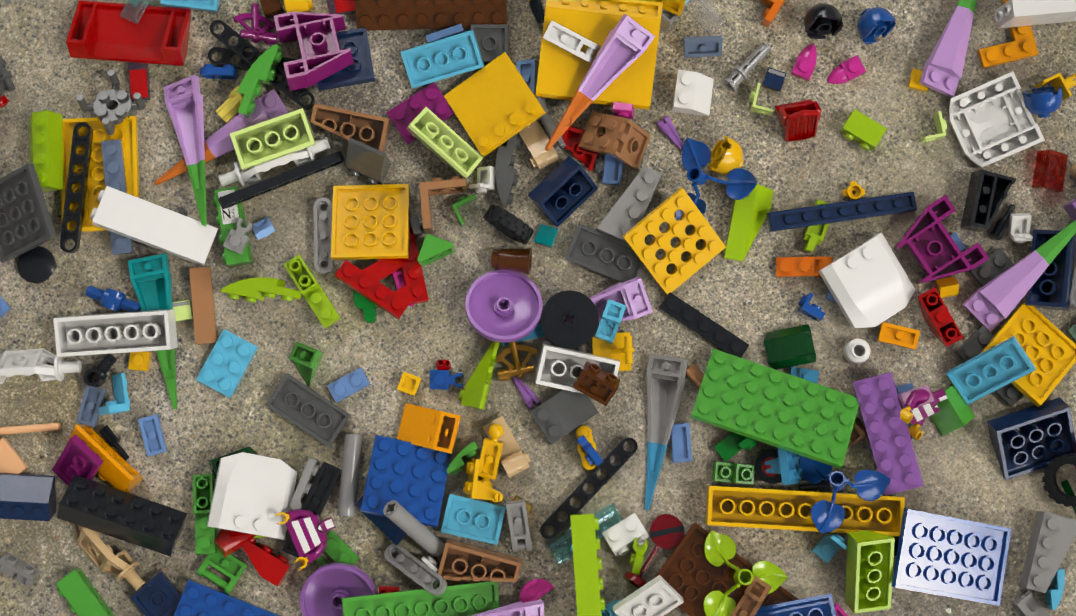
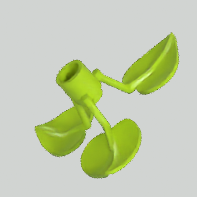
M715 531L708 533L704 543V553L707 561L715 567L721 566L725 562L726 565L734 569L736 572L733 578L736 584L727 590L725 594L721 591H712L706 595L703 602L706 616H731L736 608V602L733 598L727 596L739 588L740 585H749L753 581L754 576L772 586L768 594L774 592L787 580L788 577L784 571L768 561L756 562L752 566V572L748 569H739V567L728 561L736 553L734 541L725 534Z

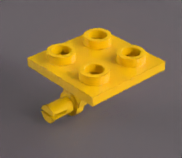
M630 332L616 333L612 344L594 338V336L592 337L593 355L619 360L620 366L618 371H632L631 364H633V352L635 351L632 348Z
M470 458L465 467V473L468 474L467 481H464L463 493H466L465 497L492 500L496 503L502 501L503 495L501 492L478 481L480 460Z

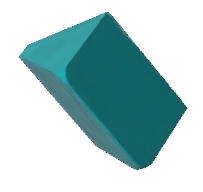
M540 224L534 242L552 248L559 229Z

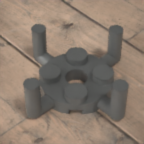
M110 69L107 72L112 83L110 90L100 91L94 104H87L82 94H78L76 100L82 111H94L97 118L102 121L107 134L113 135L115 125L122 123L127 116L129 118L133 110H144L146 106L140 93L133 95L136 103H132L127 92L119 90L120 82L115 71ZM113 104L118 105L114 110L109 109Z

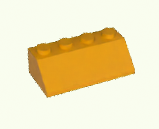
M81 424L75 426L68 441L74 435L83 440L104 461L97 475L103 481H108L113 485L112 488L130 493L144 477L111 448L90 426Z

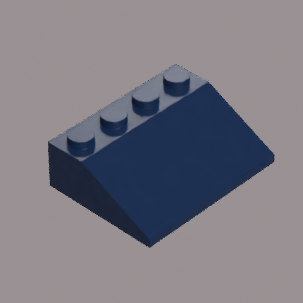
M1060 397L1044 402L1039 407L1035 405L987 421L990 439L1005 480L1045 468L1050 461L1058 456L1075 453L1076 439L1071 409Z

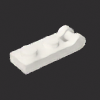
M551 21L543 36L549 42L589 63L593 60L594 52L598 51L600 47L596 43L554 21ZM583 44L588 46L586 53L580 51Z

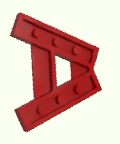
M409 228V258L380 259L363 270L345 260L334 275L335 278L398 320L409 305L425 303L429 300L422 267L417 260L419 253L413 228ZM401 269L405 286L393 292L380 283V281Z

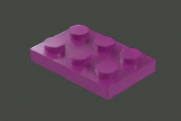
M434 82L386 112L407 145L417 139L407 130V127L425 107L431 110L443 122L455 115Z
M74 435L68 441L52 471L69 486L74 475L93 480L104 461L83 440Z

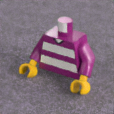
M925 385L898 394L903 409L900 411V419L907 424L909 422L912 425L914 424V426L909 428L910 434L914 439L919 440L922 437L923 432L919 427L923 426L925 419L940 411L937 403L948 399L943 388L932 392L929 385Z
M302 509L275 514V516L280 515L282 517V522L276 524H286L299 557L293 564L297 561L302 563V567L298 569L299 571L305 568L307 564L318 559L327 547L326 541L329 540L327 531L336 528L332 517L321 521L319 514L315 515L312 511Z

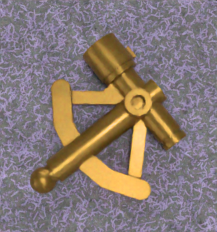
M516 341L509 342L510 347L504 349L496 357L497 362L502 361L508 366V369L497 370L499 381H509L511 377L516 376L519 378L523 377L524 374L535 372L534 365H525L532 354L537 353V349L527 345H517ZM519 351L529 352L521 364ZM509 353L512 355L514 366L504 359Z

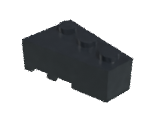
M982 169L972 172L960 228L976 232L988 230L1016 178Z

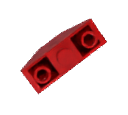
M935 287L917 296L922 316L931 332L945 347L964 338Z

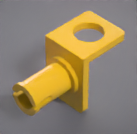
M1058 73L1043 80L1034 87L1037 89L1049 82L1054 87V90L1058 91V87H1061L1063 101L1072 96L1069 89L1076 86V80L1073 81L1076 78V73L1063 79L1061 73Z

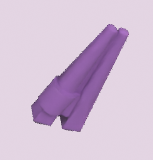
M664 116L663 121L665 124L662 121H657V126L679 149H682L684 144L669 116Z
M513 377L512 379L528 409L533 410V401L536 405H540L541 400L520 377Z

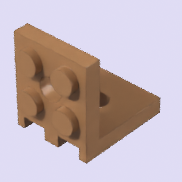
M592 111L579 147L612 155L629 168L638 171L651 135L628 118ZM605 129V134L599 137L600 132Z
M452 176L450 180L432 178L431 182L419 183L422 221L425 233H433L430 196L468 192L465 178H462V176Z

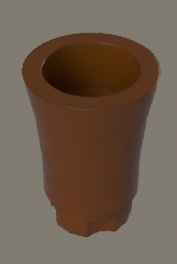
M501 248L500 250H492V268L530 274L532 248Z

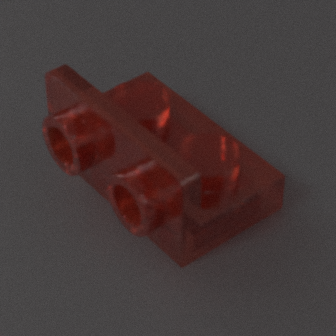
M1054 150L1038 151L1032 188H1044L1054 192H1063L1068 155Z

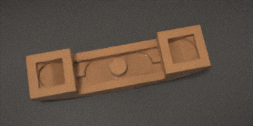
M754 576L753 581L744 591V595L731 616H755L772 586Z

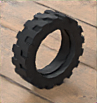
M493 204L490 205L483 217L495 229L522 244H527L534 233L533 229L527 223H524L523 220Z
M1064 454L1054 458L1047 464L1048 466L1043 472L1045 475L1042 481L1045 482L1044 489L1048 491V496L1056 500L1057 504H1064L1066 507H1076V496L1065 494L1060 490L1056 482V473L1060 466L1064 464L1076 466V454Z

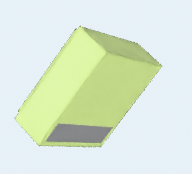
M191 300L173 302L176 322L193 319Z

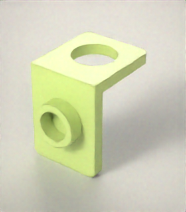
M757 83L755 91L750 93L748 101L751 102L750 111L771 116L774 109L756 105L761 83Z
M937 111L934 114L937 134L923 137L920 140L921 143L939 140L946 136L947 124L946 120L942 118L941 111Z

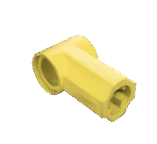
M239 86L231 91L229 98L215 111L226 123L238 114L244 97L237 92Z

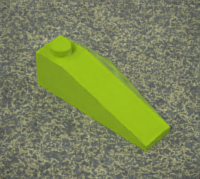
M756 184V187L744 199H733L724 259L743 262L767 217L766 213H769L771 210L774 190Z

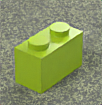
M854 109L839 132L843 134L842 136L849 141L854 140L859 143V147L863 150L872 151L878 145L887 128Z

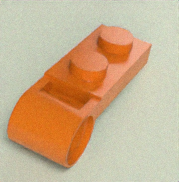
M776 257V277H821L818 271L832 263L833 257Z

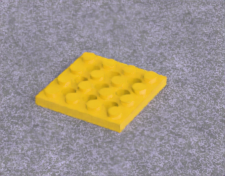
M683 188L678 189L622 236L666 295L670 292L672 293L726 248ZM677 210L682 211V217L679 220L674 218V213ZM666 222L668 225L667 230L660 232V224ZM691 224L693 231L691 234L686 235L685 228ZM651 234L653 241L650 244H645V237ZM673 237H677L679 240L678 244L672 247L670 240ZM699 239L704 241L701 249L696 248V242ZM663 249V257L657 259L655 256L656 251ZM688 251L689 258L686 261H682V253ZM673 263L675 266L674 271L667 273V266Z

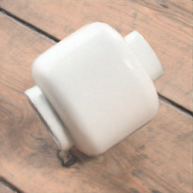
M863 339L850 340L846 343L843 350L845 359L852 364L865 362L871 352L869 344Z

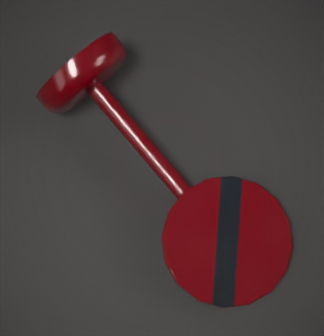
M663 514L652 522L650 536L656 545L642 566L639 575L632 572L624 574L623 578L631 585L639 589L647 584L641 577L659 548L672 549L680 543L684 537V527L677 517Z

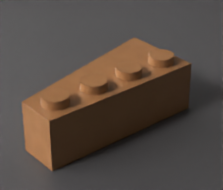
M314 103L311 123L348 141L352 138L385 153L391 125L389 118Z

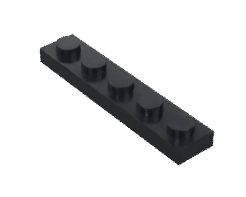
M671 292L659 307L660 310L725 353L741 358L749 347L748 343Z
M327 462L323 463L302 510H309L315 515L319 514L321 516L342 469ZM289 534L282 551L298 558V552Z

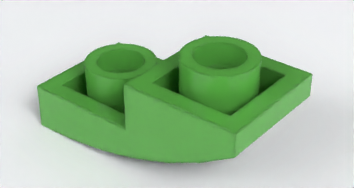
M475 441L465 447L452 460L446 470L448 474L453 473V475H456L464 470L462 466L466 465L462 457L466 456L468 459L477 454L476 450L479 447Z
M713 461L712 481L754 485L755 465Z

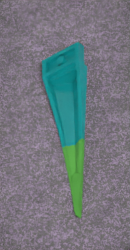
M167 254L128 260L130 279L142 311L173 309L172 278ZM175 348L156 350L174 409H177Z

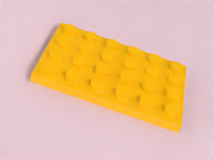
M127 116L122 123L115 125L113 135L107 134L102 121L97 117L62 119L64 190H61L62 221L73 130L76 124L84 122L92 127L93 139L82 232L108 231L93 225V219L90 218L94 207L98 208L100 201L97 200L100 191H105L106 189L101 141L122 140L127 194L139 198L137 117L130 116L128 118ZM81 127L79 129L80 136H86L88 134L87 127ZM80 145L76 149L78 155H83L86 152L84 145ZM77 164L74 167L76 174H80L84 170L82 164ZM75 183L72 186V191L78 193L81 190V184ZM75 201L70 204L72 212L79 209L78 202ZM74 220L70 221L67 225L70 231L75 230L77 227V223Z

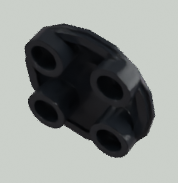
M37 246L19 256L17 268L21 277L27 282L39 284L50 278L57 268V263L47 248Z

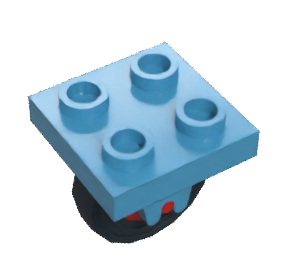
M777 448L778 450L769 449L763 451L757 457L755 462L756 474L767 484H777L782 482V485L801 483L803 473L798 463L800 455Z

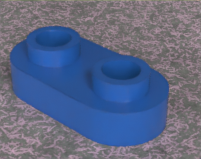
M204 64V67L200 68V77L233 80L238 78V70L234 69L233 65L216 67L213 64Z

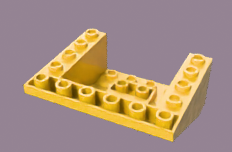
M546 0L535 97L571 101L609 32L615 28L623 14H626L655 37L645 52L623 71L592 103L613 106L614 102L633 104V108L650 110L663 3L643 0ZM551 21L600 46L598 51L594 52L591 63L543 38ZM583 44L580 51L586 53L588 46Z

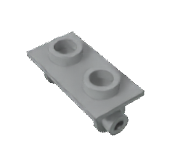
M6 553L0 558V571L10 577H13L16 572L15 580L25 586H32L35 582L34 578L41 573L33 565L27 564L13 554Z

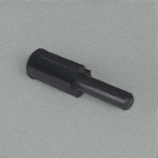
M1011 204L1004 217L997 221L990 233V237L1000 240L1009 225L1010 214L1016 208L1014 204Z
M108 425L103 427L99 433L110 447H114L124 460L129 459V455L119 444L120 440Z
M823 479L818 484L799 485L800 491L818 489L821 492L832 490L829 479Z

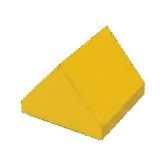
M954 276L935 280L937 291L941 298L958 295L959 283Z

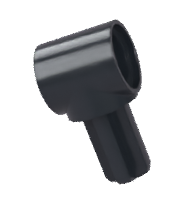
M107 354L98 366L94 365L91 369L87 370L83 376L84 382L93 387L102 386L108 376L106 373L117 361L115 356ZM97 373L98 381L93 383L91 376Z

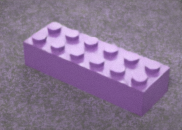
M893 372L854 381V389L877 470L890 479V484L884 491V494L889 495L924 486L908 424L900 419V411L903 407L898 396L899 393Z

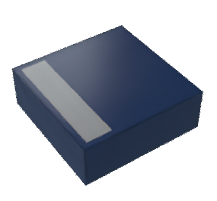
M768 67L762 86L780 92L786 73Z

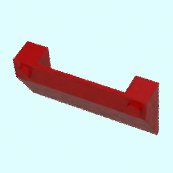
M79 0L66 39L70 57L184 66L188 49L192 11L185 8Z

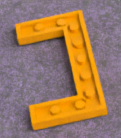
M1001 0L1002 5L1006 3L1008 0ZM1031 25L1009 27L1012 42L979 49L977 53L982 69L1037 56L1039 53Z

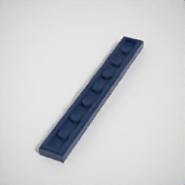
M914 192L769 212L766 215L769 232L913 212L917 210Z

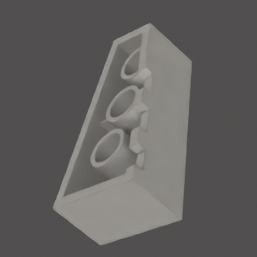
M644 166L597 227L596 231L626 243L622 236L643 219L662 173Z
M1037 511L1019 586L1046 593L1076 536V520L1044 511Z

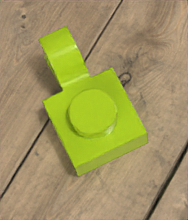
M635 537L633 540L635 554L631 553L629 564L632 565V573L639 575L644 553L648 548V540H645L643 545H638V538Z

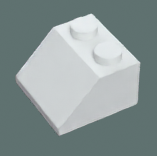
M678 70L675 79L672 112L709 116L714 79L698 72Z

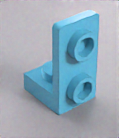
M125 373L112 375L115 401L105 402L106 406L99 407V415L130 411V399L127 393Z
M832 532V534L825 533L811 551L828 563L840 548L846 550L848 546L844 544L846 541L844 538Z

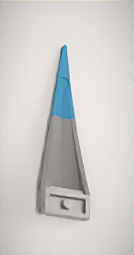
M650 354L646 372L648 442L645 510L647 511L651 505L686 382L685 375L688 364L687 359Z

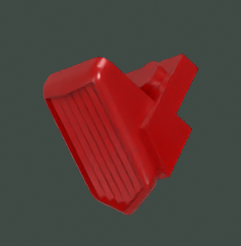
M810 99L775 106V113L783 126V137L786 142L801 141L816 136L818 120H820L822 112L817 101Z

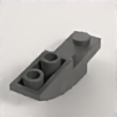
M519 132L508 140L506 147H498L496 157L497 190L502 207L507 209L508 204H512L514 194L511 193L512 187L517 186L519 175H516V169L510 168V166H514L516 155H513L514 150L519 148L521 137H518Z

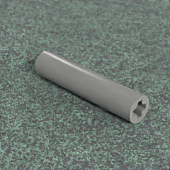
M345 434L337 511L339 516L355 517L362 435Z
M396 500L389 501L383 509L384 515L432 557H438L443 553L445 544Z

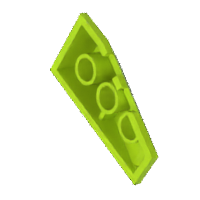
M493 341L465 385V389L460 390L458 400L462 401V406L479 410L485 409L500 342Z

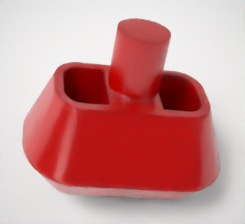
M445 359L437 360L436 368L438 370H450L451 362Z

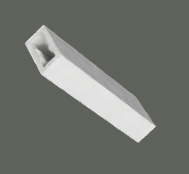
M1008 0L995 10V20L998 22V28L1076 21V0Z
M106 186L105 191H100L97 199L100 201L98 208L94 207L90 216L93 219V225L204 266L218 228L208 224L205 227L200 221Z

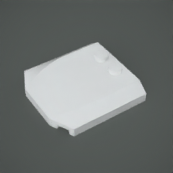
M1010 72L950 99L949 123L963 154L980 168L1045 141L1038 124H1035L1030 111L1025 107L1023 95L1020 91L1021 87L1014 72Z
M882 232L818 271L852 329L876 327L904 309L916 290Z
M245 452L220 458L207 527L285 540L287 526L286 524L277 525L276 523L282 522V517L280 515L275 516V514L280 512L286 513L291 510L290 503L294 495L298 473L281 459Z

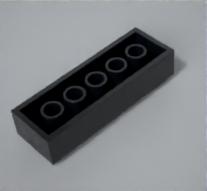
M74 475L59 503L57 514L58 519L170 557L183 530L187 516L185 512Z

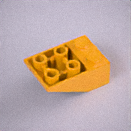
M405 403L397 440L453 454L462 416Z

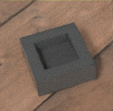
M418 215L410 216L414 236H423L422 219H419Z

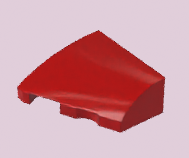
M570 126L562 137L566 144L565 148L575 158L579 159L588 170L593 171L599 152L579 147L585 129Z
M221 529L214 543L222 555L226 557L240 549L243 543L256 535Z

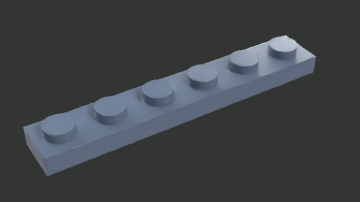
M122 140L101 141L105 186L127 193ZM110 231L112 255L133 253L132 239Z

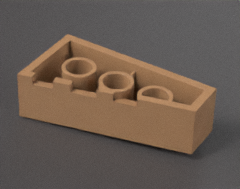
M448 538L438 574L445 580L517 582L523 559Z

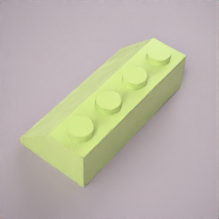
M427 107L407 127V130L458 176H462V178L466 179L483 159L477 151Z
M303 108L230 133L242 170L316 145L310 122Z

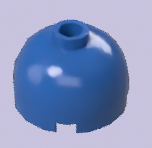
M881 7L867 8L861 13L857 24V31L865 44H873L877 42L874 38L880 35L884 38L893 30L896 25V19L887 9Z
M1040 87L1032 89L1033 93L1027 94V90L1022 92L1025 107L1030 113L1038 114V118L1049 117L1050 113L1055 112L1062 103L1063 94L1061 87H1058V91L1054 90V87Z

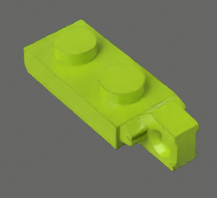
M817 199L814 206L829 203ZM829 224L806 227L803 240L806 242L803 251L813 253L815 246H819L824 240Z

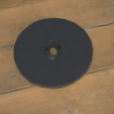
M571 290L559 292L552 296L543 307L541 314L542 329L546 337L557 346L563 348L580 347L592 339L598 328L599 316L597 308L589 297L580 292ZM568 314L575 317L572 325L565 323L566 315Z

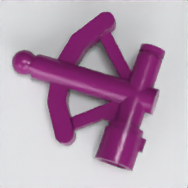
M253 3L251 5V13H243L234 17L233 21L235 23L239 22L246 29H241L240 37L252 39L254 43L264 41V43L271 45L277 43V34L265 32L269 28L274 29L275 24L266 17L259 15L258 4ZM243 20H251L252 29ZM259 22L263 23L266 26H264L262 29L259 28Z

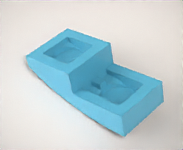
M608 299L594 338L613 343L626 305Z
M1058 568L1052 580V588H1048L1045 593L1046 608L1056 610L1061 601L1065 583V569Z

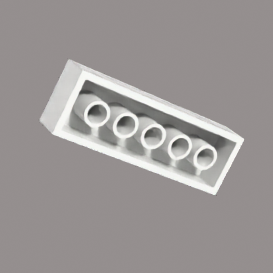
M175 309L53 318L57 357L170 350L178 347Z

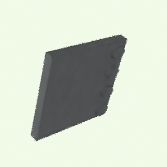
M26 164L0 179L1 263L8 262L57 237L34 164Z

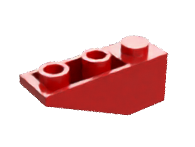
M255 538L243 543L242 548L259 575L276 586L281 585L292 566L289 563L290 559L282 554H279V556L272 553L273 549L265 544L260 546L255 543Z

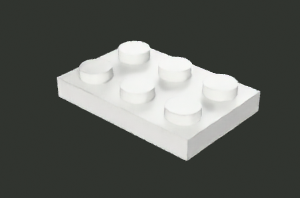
M659 575L612 607L618 616H664L684 603L682 596Z

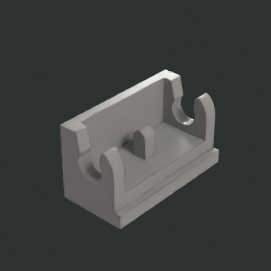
M1026 590L1011 602L1021 616H1049L1029 590Z

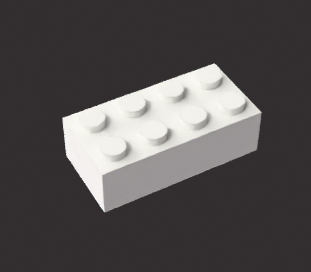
M543 344L534 382L544 386L582 393L572 386L583 370L586 361L597 364L600 369L607 373H612L616 377L620 361Z

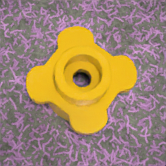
M851 181L849 187L844 189L842 194L844 197H848L850 201L858 200L861 196L865 195V190L856 181Z

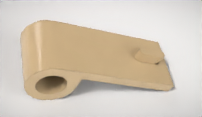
M535 120L519 132L520 137L530 152L531 158H529V161L533 168L537 167L540 170L559 160L553 146L548 151L545 150L549 139L538 120Z
M503 416L482 426L488 438H491L488 434V429L492 424H500L503 427L504 433L498 439L504 442L500 461L509 478L530 467L529 463L532 461L527 452L522 453Z

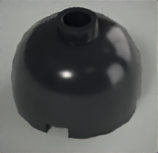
M827 3L816 4L807 11L804 18L807 36L813 39H825V35L829 34L834 36L843 27L839 10Z

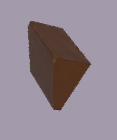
M280 0L260 1L266 18L284 12Z

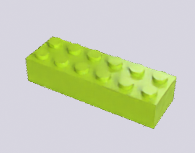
M594 514L570 515L577 616H602L601 610H605L604 597H600V590H604L603 578L599 577L598 570H602L601 557L597 558V550L601 548L600 537L596 538L595 530H599V520L594 518Z

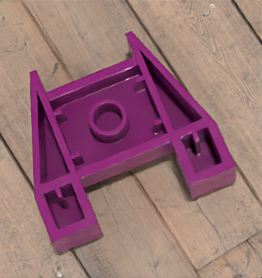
M288 12L274 15L280 43L298 40L302 59L283 63L290 91L310 87L354 63L351 49L340 50L336 32L346 30L343 14Z
M946 195L925 207L894 247V250H897L906 245L925 272L926 276L917 281L918 284L972 270L989 259L979 243L973 244L961 252L940 221L956 211Z

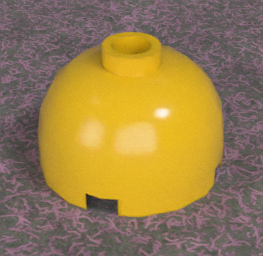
M723 136L725 139L723 141L719 139L711 151L710 159L712 161L711 164L708 163V169L720 175H728L731 170L741 168L743 165V151L737 141L728 136Z

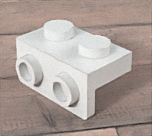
M635 513L602 532L616 557L618 555L623 556L630 551L635 537L638 538V545H642L646 538L649 537Z

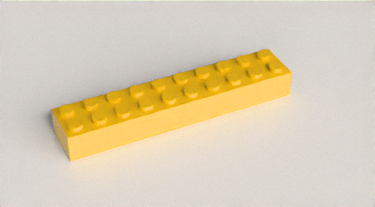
M707 485L705 524L818 532L811 518L812 507L821 500L831 503L832 493ZM836 493L834 504L841 505L844 508L845 518L843 523L832 531L833 533L868 530L889 536H900L905 497L881 496L874 501H865L857 494Z

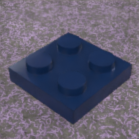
M161 571L130 598L145 616H170L176 610L182 594Z

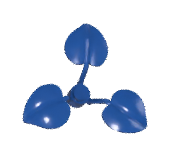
M686 138L682 150V164L687 171L688 180L692 182L691 186L694 188L696 196L693 193L687 194L702 215L706 211V203L699 199L700 193L697 185L704 184L707 179L727 185L726 193L734 200L744 199L756 187L757 180L755 176L742 168L731 170L727 176L728 181L707 175L701 167L706 166L710 161V148L703 142ZM681 210L676 211V220H679L682 217Z
M804 456L800 458V467L804 479L812 484H818L822 479H829L833 492L831 503L826 500L818 501L811 510L812 521L820 533L832 532L843 523L845 518L844 508L834 503L836 492L843 490L845 484L852 488H857V495L865 501H874L880 498L890 484V479L886 475L873 470H862L856 473L854 476L855 484H853L848 478L845 479V475L842 472H832L833 466Z

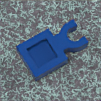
M430 370V389L449 390V385L463 388V384L455 382L457 377H463V373L450 375V370Z
M584 435L577 439L578 444L587 454L585 459L591 466L594 464L598 467L603 463L602 458Z

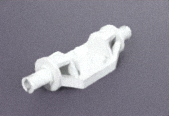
M325 137L315 141L316 145L306 149H301L244 170L241 169L240 163L236 161L234 162V171L219 175L221 185L224 187L239 181L245 187L248 183L261 180L260 172H266L273 167L285 165L293 160L297 167L314 161L315 153L331 149L328 138Z
M44 348L4 351L0 354V384L4 383L6 377L14 375L30 376L33 374H38L41 381H63L65 373H81L82 371L80 360L64 362L63 357H57V355Z

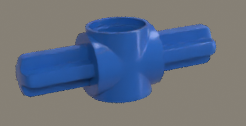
M89 286L86 290L87 297L100 301L103 307L117 312L122 309L129 312H139L141 310L140 303L126 299L124 293L108 288L104 291L93 286Z

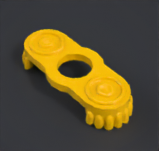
M580 425L575 432L577 439L584 435L596 450L591 428L587 425ZM578 444L577 450L581 456V466L588 471L595 469L596 466L594 464L591 466L585 459L587 454L581 450V446Z

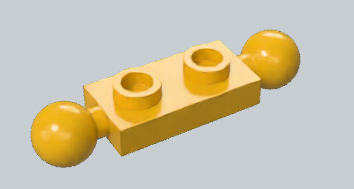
M492 424L489 427L488 434L491 438H484L478 476L483 477L480 482L491 488L493 485L490 479H497L504 445L503 441L498 440L504 433L503 427L500 424Z

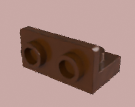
M586 361L583 370L572 387L607 406L618 390L620 380L614 374L600 369L597 364Z

